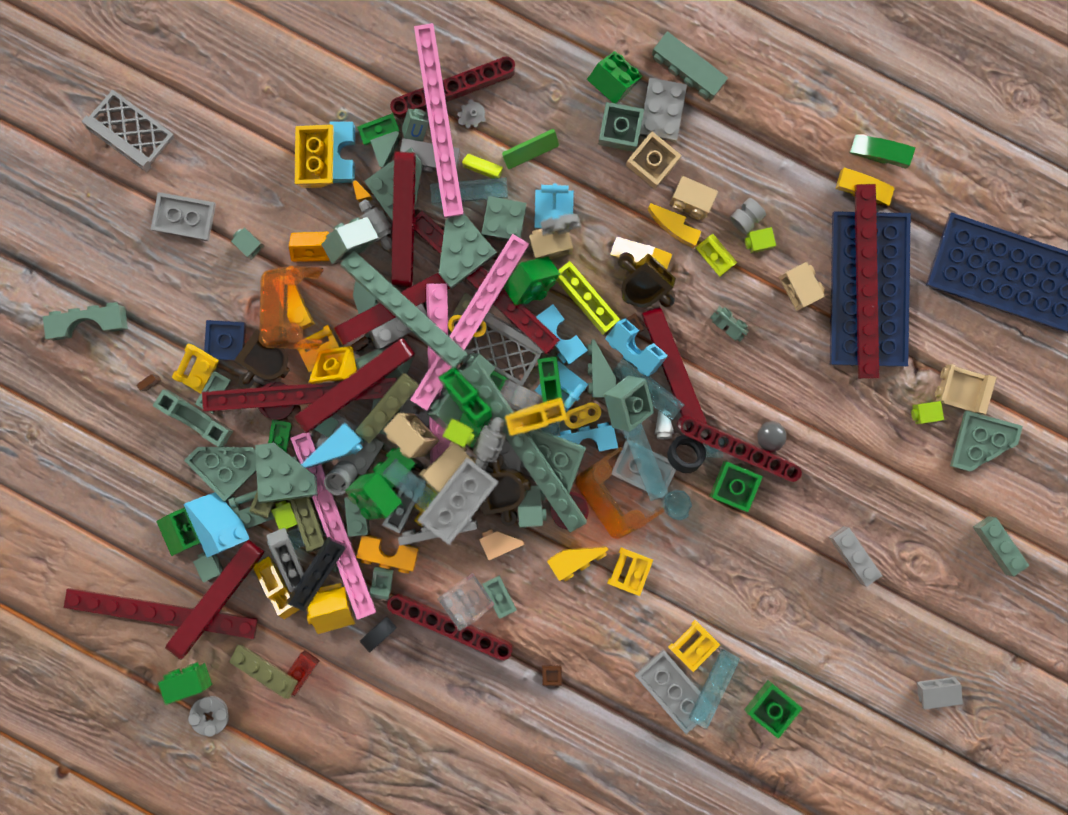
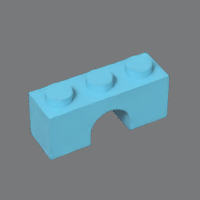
M330 122V125L334 126L333 183H353L355 181V163L353 160L340 158V152L347 145H355L356 126L353 122Z
M554 304L536 316L560 340L555 347L559 351L557 356L563 364L567 362L570 365L588 351L577 335L569 340H562L558 337L556 329L565 319Z
M624 318L615 324L605 340L609 342L613 349L618 350L626 361L635 365L641 374L648 377L658 370L668 355L654 343L647 346L644 350L639 349L635 344V336L640 330Z
M608 422L597 424L598 428L590 430V426L578 428L579 432L571 433V430L559 432L560 436H558L576 444H580L583 439L590 438L596 442L598 452L618 448L615 430L612 428V425L609 426Z

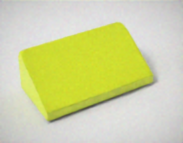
M467 154L462 161L463 168L495 180H499L503 169L502 166L471 154Z
M714 234L708 236L696 247L697 251L719 277L737 263Z

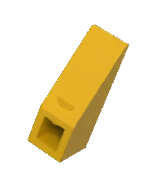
M600 546L564 549L547 559V562L559 581L562 579L567 581L574 576L573 572L580 569L583 571L590 566L589 562L595 558L598 561L605 557L608 548Z

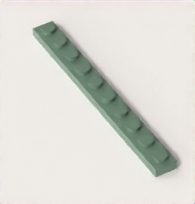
M479 360L461 372L462 375L478 391L479 397L491 409L492 419L494 420L497 417L504 420L502 432L506 434L505 438L569 532L587 523L586 518L527 431L510 436L505 416L514 412Z

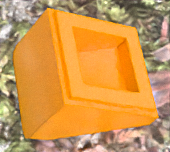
M356 180L353 181L358 202H362L365 199L368 201L373 200L372 196Z

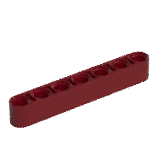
M502 57L442 80L446 102L510 79L516 71L514 60L511 57ZM508 64L512 68L509 71H504L502 67ZM487 71L494 73L491 78H486L484 74ZM469 78L476 79V82L472 85L466 83ZM457 85L458 89L456 91L448 90L449 86ZM424 87L394 98L390 104L394 117L404 119L408 109L427 110ZM416 98L422 99V103L419 105H414L413 101ZM398 105L405 106L401 112L395 111V108Z
M395 152L391 278L393 286L411 287L413 284L416 154L414 152Z
M438 272L400 293L413 305L418 306L427 301L426 284L446 283ZM379 303L334 327V330L342 345H345L394 319L396 316Z
M658 306L643 312L642 318L652 343L668 355L661 366L681 416H690L707 424L661 307ZM691 421L684 423L686 429H690Z
M404 338L400 339L299 412L294 419L305 434L312 431L415 355L414 351Z
M685 415L680 417L677 422L678 429L684 435L783 479L795 482L802 475L800 467L792 461L695 418ZM691 421L690 429L684 430V423ZM704 429H708V436L702 438L701 432ZM721 437H726V442L723 445H718V440ZM742 444L743 450L736 453V447ZM756 452H760L759 459L753 460V455ZM773 460H777V465L774 468H770V463ZM794 467L793 474L787 475V471Z
M250 540L243 544L166 644L165 649L179 660H182L261 559L264 554L261 548Z
M396 594L387 603L389 611L393 614L496 659L507 660L511 656L512 646L508 641L408 597ZM399 599L402 607L399 609L394 608L392 601ZM417 607L420 611V614L418 616H412L410 614V608ZM435 615L438 621L435 624H430L427 617ZM448 622L453 623L455 630L452 632L447 631L445 624ZM465 630H470L473 633V637L465 639L462 633ZM488 638L491 641V645L483 647L480 644V640ZM506 646L509 652L502 655L498 652V648Z

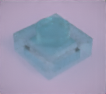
M720 438L718 445H723L724 439ZM704 444L707 458H723L722 451Z

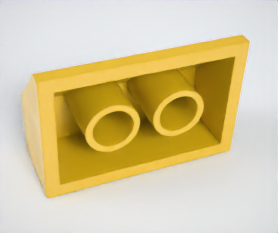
M333 125L295 126L296 185L302 188H322L333 184Z

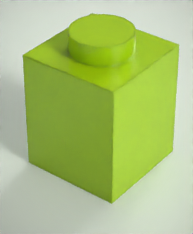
M772 227L749 232L746 235L747 238H745V245L747 249H750V253L773 249L776 246Z
M941 401L913 405L911 410L912 419L916 424L944 420Z
M451 419L443 434L444 437L462 447L465 444L470 445L475 435L472 434L473 429L454 419Z
M285 500L275 504L276 508L271 511L279 530L298 525L290 502L287 503Z

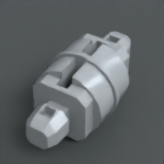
M363 200L359 203V207L365 214L360 216V218L368 217L378 236L374 242L381 240L380 244L383 248L389 250L392 248V239L388 237L392 234V226L388 221V217L378 207L372 209L371 207L373 206L368 200Z
M496 417L491 426H484L479 437H477L473 453L477 456L475 464L482 470L487 467L489 461L495 462L500 451L503 449L502 446L505 442L506 434L502 432L504 420Z

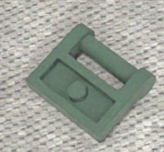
M257 490L237 498L231 497L228 499L231 509L241 519L245 529L275 519L272 511L268 519L249 513L251 507L240 510V504L254 500Z

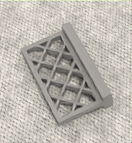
M114 90L106 96L89 117L86 115L82 120L87 130L146 173L151 168V163L174 137L173 133ZM114 97L120 101V107L110 108L109 102ZM133 110L136 118L125 119L124 111ZM121 111L122 120L111 121L110 112ZM100 113H107L108 121L99 122L96 120V117ZM148 121L151 129L140 130L139 122ZM136 122L137 131L126 132L125 123ZM123 124V132L114 133L112 125ZM163 132L167 135L163 141L155 142L154 133ZM152 133L153 142L142 143L141 135ZM138 135L139 144H129L127 136ZM153 146L154 152L148 158L143 154L142 147Z
M488 312L483 320L486 326H488L485 334H487L489 345L479 347L477 338L474 337L476 348L470 350L465 348L464 351L467 354L474 353L472 351L477 350V353H480V349L490 347L493 358L486 360L488 362L494 361V364H492L495 367L494 370L523 386L537 363V359H539L543 352L520 330ZM497 331L501 334L502 342L492 344L489 333ZM514 341L517 343L519 351L508 354L506 343ZM503 344L505 355L495 357L493 346ZM530 351L536 356L532 362L525 363L522 355L523 352ZM520 354L522 364L512 367L509 356ZM507 357L509 368H499L496 359ZM523 367L525 375L522 380L514 377L513 369Z

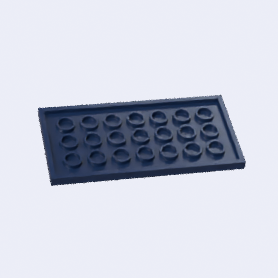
M834 211L832 213L830 365L858 366L855 212ZM876 212L879 366L908 367L911 213Z
M951 212L948 216L926 286L1068 333V251Z

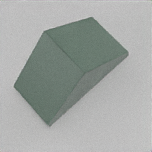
M397 131L370 140L381 169L389 164L401 139L400 133Z

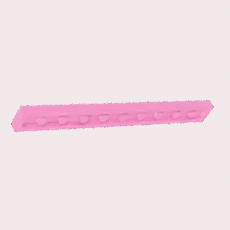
M432 23L414 26L444 218L461 216L464 213L434 25Z
M514 234L508 240L449 336L463 350L469 344L529 246V243ZM439 356L436 357L411 398L412 402L425 410L429 409L443 386L438 377L451 369Z
M426 284L427 317L448 335L447 284ZM429 347L428 370L438 356ZM441 388L440 391L438 392V394H437V396L435 397L434 401L437 400V399L439 398V396L442 394V393H441L442 388ZM429 416L430 431L440 440L430 451L431 465L450 446L451 440L443 436L446 428H442Z
M308 432L291 438L299 463L302 464L316 451L312 436ZM321 464L306 468L317 479L318 496H312L327 538L329 536L344 543L346 549L337 561V566L356 618L358 620L374 614L376 609L333 494L324 485L326 474Z

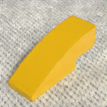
M843 168L840 171L835 189L851 193L855 197L856 184H876V203L885 206L890 205L895 187L848 168Z
M650 203L647 210L663 230L691 248L696 246L701 234L700 230L684 225L685 216Z
M557 398L506 415L505 418L511 436L549 426L548 424L567 419L562 398Z
M268 556L257 563L253 569L278 616L285 620L300 609L288 605L287 599L291 593L272 559Z

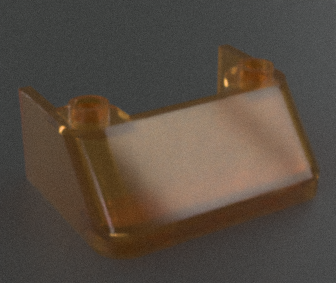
M287 266L267 270L262 274L260 278L259 341L263 346L317 350L322 345V340L303 339L302 328L296 323H287L288 285H298L302 282L303 278L318 279L323 272L322 267Z
M621 446L580 472L575 479L576 486L609 535L615 539L623 538L640 529L665 512L662 507H659L647 516H644L639 510H631L624 514L603 482L612 474V468L607 460L622 451Z

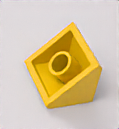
M347 346L319 351L309 383L315 384L346 379L356 372L357 367L353 348Z
M345 586L316 594L308 606L309 619L317 634L355 624Z

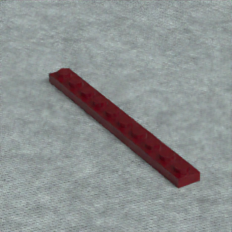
M856 184L855 236L858 379L879 378L876 184Z
M421 211L414 218V231L441 255L444 230L426 213ZM481 266L468 276L466 280L478 290L488 272ZM502 288L493 305L547 355L560 340L522 304L515 305L504 288Z
M397 377L383 378L353 401L381 399L398 380ZM341 382L202 392L203 412L312 404Z
M73 588L66 590L63 607L177 627L182 625L194 609ZM218 613L205 631L254 639L258 619Z

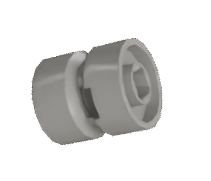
M748 198L741 205L742 209H737L729 217L735 227L744 234H748L754 228V223H759L766 216L764 209L752 198Z
M339 461L326 475L324 485L333 495H343L345 490L356 480L358 471L349 461Z

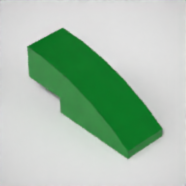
M856 134L849 153L885 165L889 163L906 169L911 164L916 147L882 138Z
M557 356L537 359L543 402L562 398Z
M451 368L438 377L451 398L476 428L492 417L491 409L479 397L478 391L456 368Z

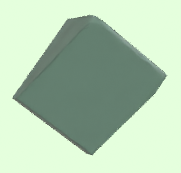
M330 417L314 430L329 438L339 424V421Z

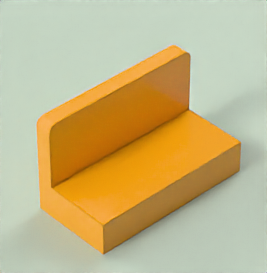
M329 232L291 233L289 241L291 262L330 261L321 245Z

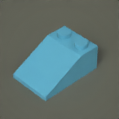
M344 423L301 465L304 468H311L350 456L351 454L356 455L363 448L362 444L364 441L349 425Z
M215 492L184 504L207 558L250 539L241 519Z

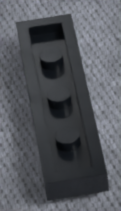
M328 536L287 599L288 605L302 611L307 609L346 549L344 543Z

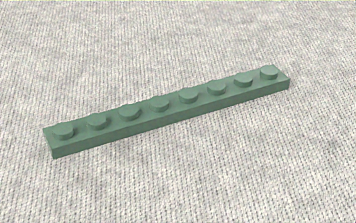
M355 251L340 263L341 267L452 369L467 357V353Z

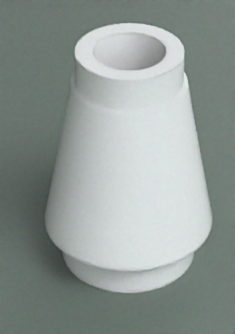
M658 411L655 429L657 439H671L672 434H674L669 411Z

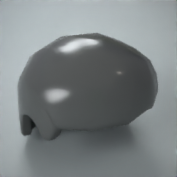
M775 421L764 423L757 433L758 444L769 452L780 450L787 439L785 428Z

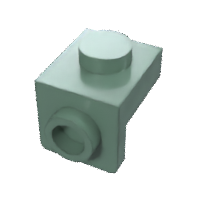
M380 567L374 568L372 586L369 592L371 597L386 600L389 598L394 570Z

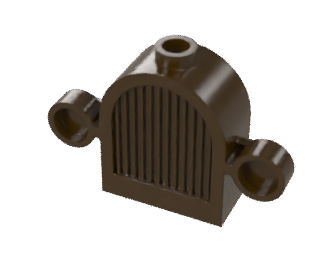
M623 252L620 254L618 265L622 269L627 270L621 287L622 298L627 304L636 307H649L658 300L664 307H670L674 304L675 294L670 290L674 288L676 278L651 254L647 253L636 264H634V256L631 253Z
M275 327L271 332L272 338L256 329L235 358L234 362L248 371L238 378V385L241 388L249 389L252 387L254 376L262 380H273L279 376L285 378L290 371L287 367L288 355L285 349L278 343L284 341L287 337V331L284 327Z
M499 453L495 462L489 461L488 466L493 471L486 472L498 483L482 502L481 507L483 516L503 512L501 521L503 524L511 526L518 518L516 511L513 509L517 508L525 499L527 492L531 491V484L529 479H525L515 469H500L504 464V458Z

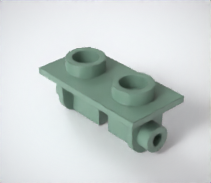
M719 306L710 317L712 322L721 330L728 325L729 328L725 333L735 341L738 340L740 342L744 338L743 334L747 335L749 331L747 324L740 319H735L732 316L733 313L726 307L722 308Z

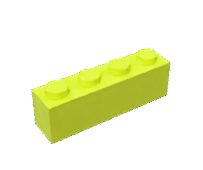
M570 261L558 270L560 276L556 281L602 335L620 320Z

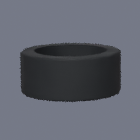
M681 435L669 446L667 452L668 461L676 471L681 473L695 472L705 461L706 448L702 442L686 435ZM679 445L690 446L696 452L697 460L694 463L682 461L676 453L677 447Z
M385 617L360 640V643L370 653L397 627L388 617Z

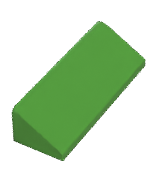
M551 129L502 152V158L507 169H512L557 148L559 142L555 130Z

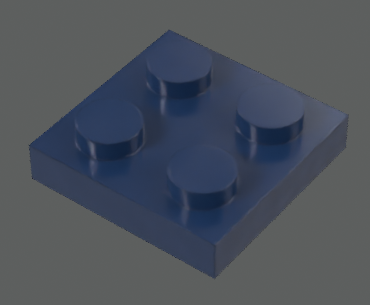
M206 320L204 352L218 360L234 361L245 346L246 323Z

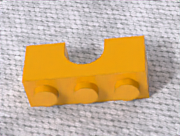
M371 535L361 536L356 558L361 559V563L372 565V562L379 563V567L390 569L392 566L398 568L399 572L407 574L415 570L420 547L408 544L400 545L396 555L388 556L381 549L383 538Z

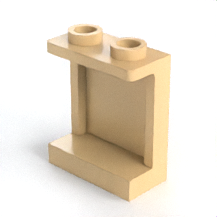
M953 364L946 365L940 374V378H942L941 384L935 391L936 401H941V404L981 415L986 414L997 377L971 372L955 367Z
M451 442L450 446L427 469H423L419 473V476L437 494L466 458L474 463L476 462L475 457H469L466 453L467 449L465 446L462 447L455 442Z

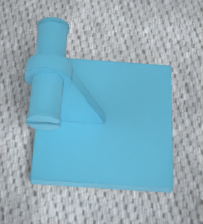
M553 183V185H541V190H535L534 228H541L540 222L546 219L553 218L554 220L560 218L559 216L573 214L574 191L569 190V185L561 186Z
M558 361L562 400L565 412H567L572 404L580 399L579 396L588 384ZM539 384L535 392L542 396L541 385Z

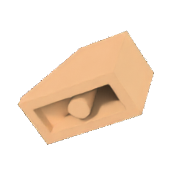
M492 529L483 532V537L479 539L488 560L524 545L522 539L499 530L493 532Z

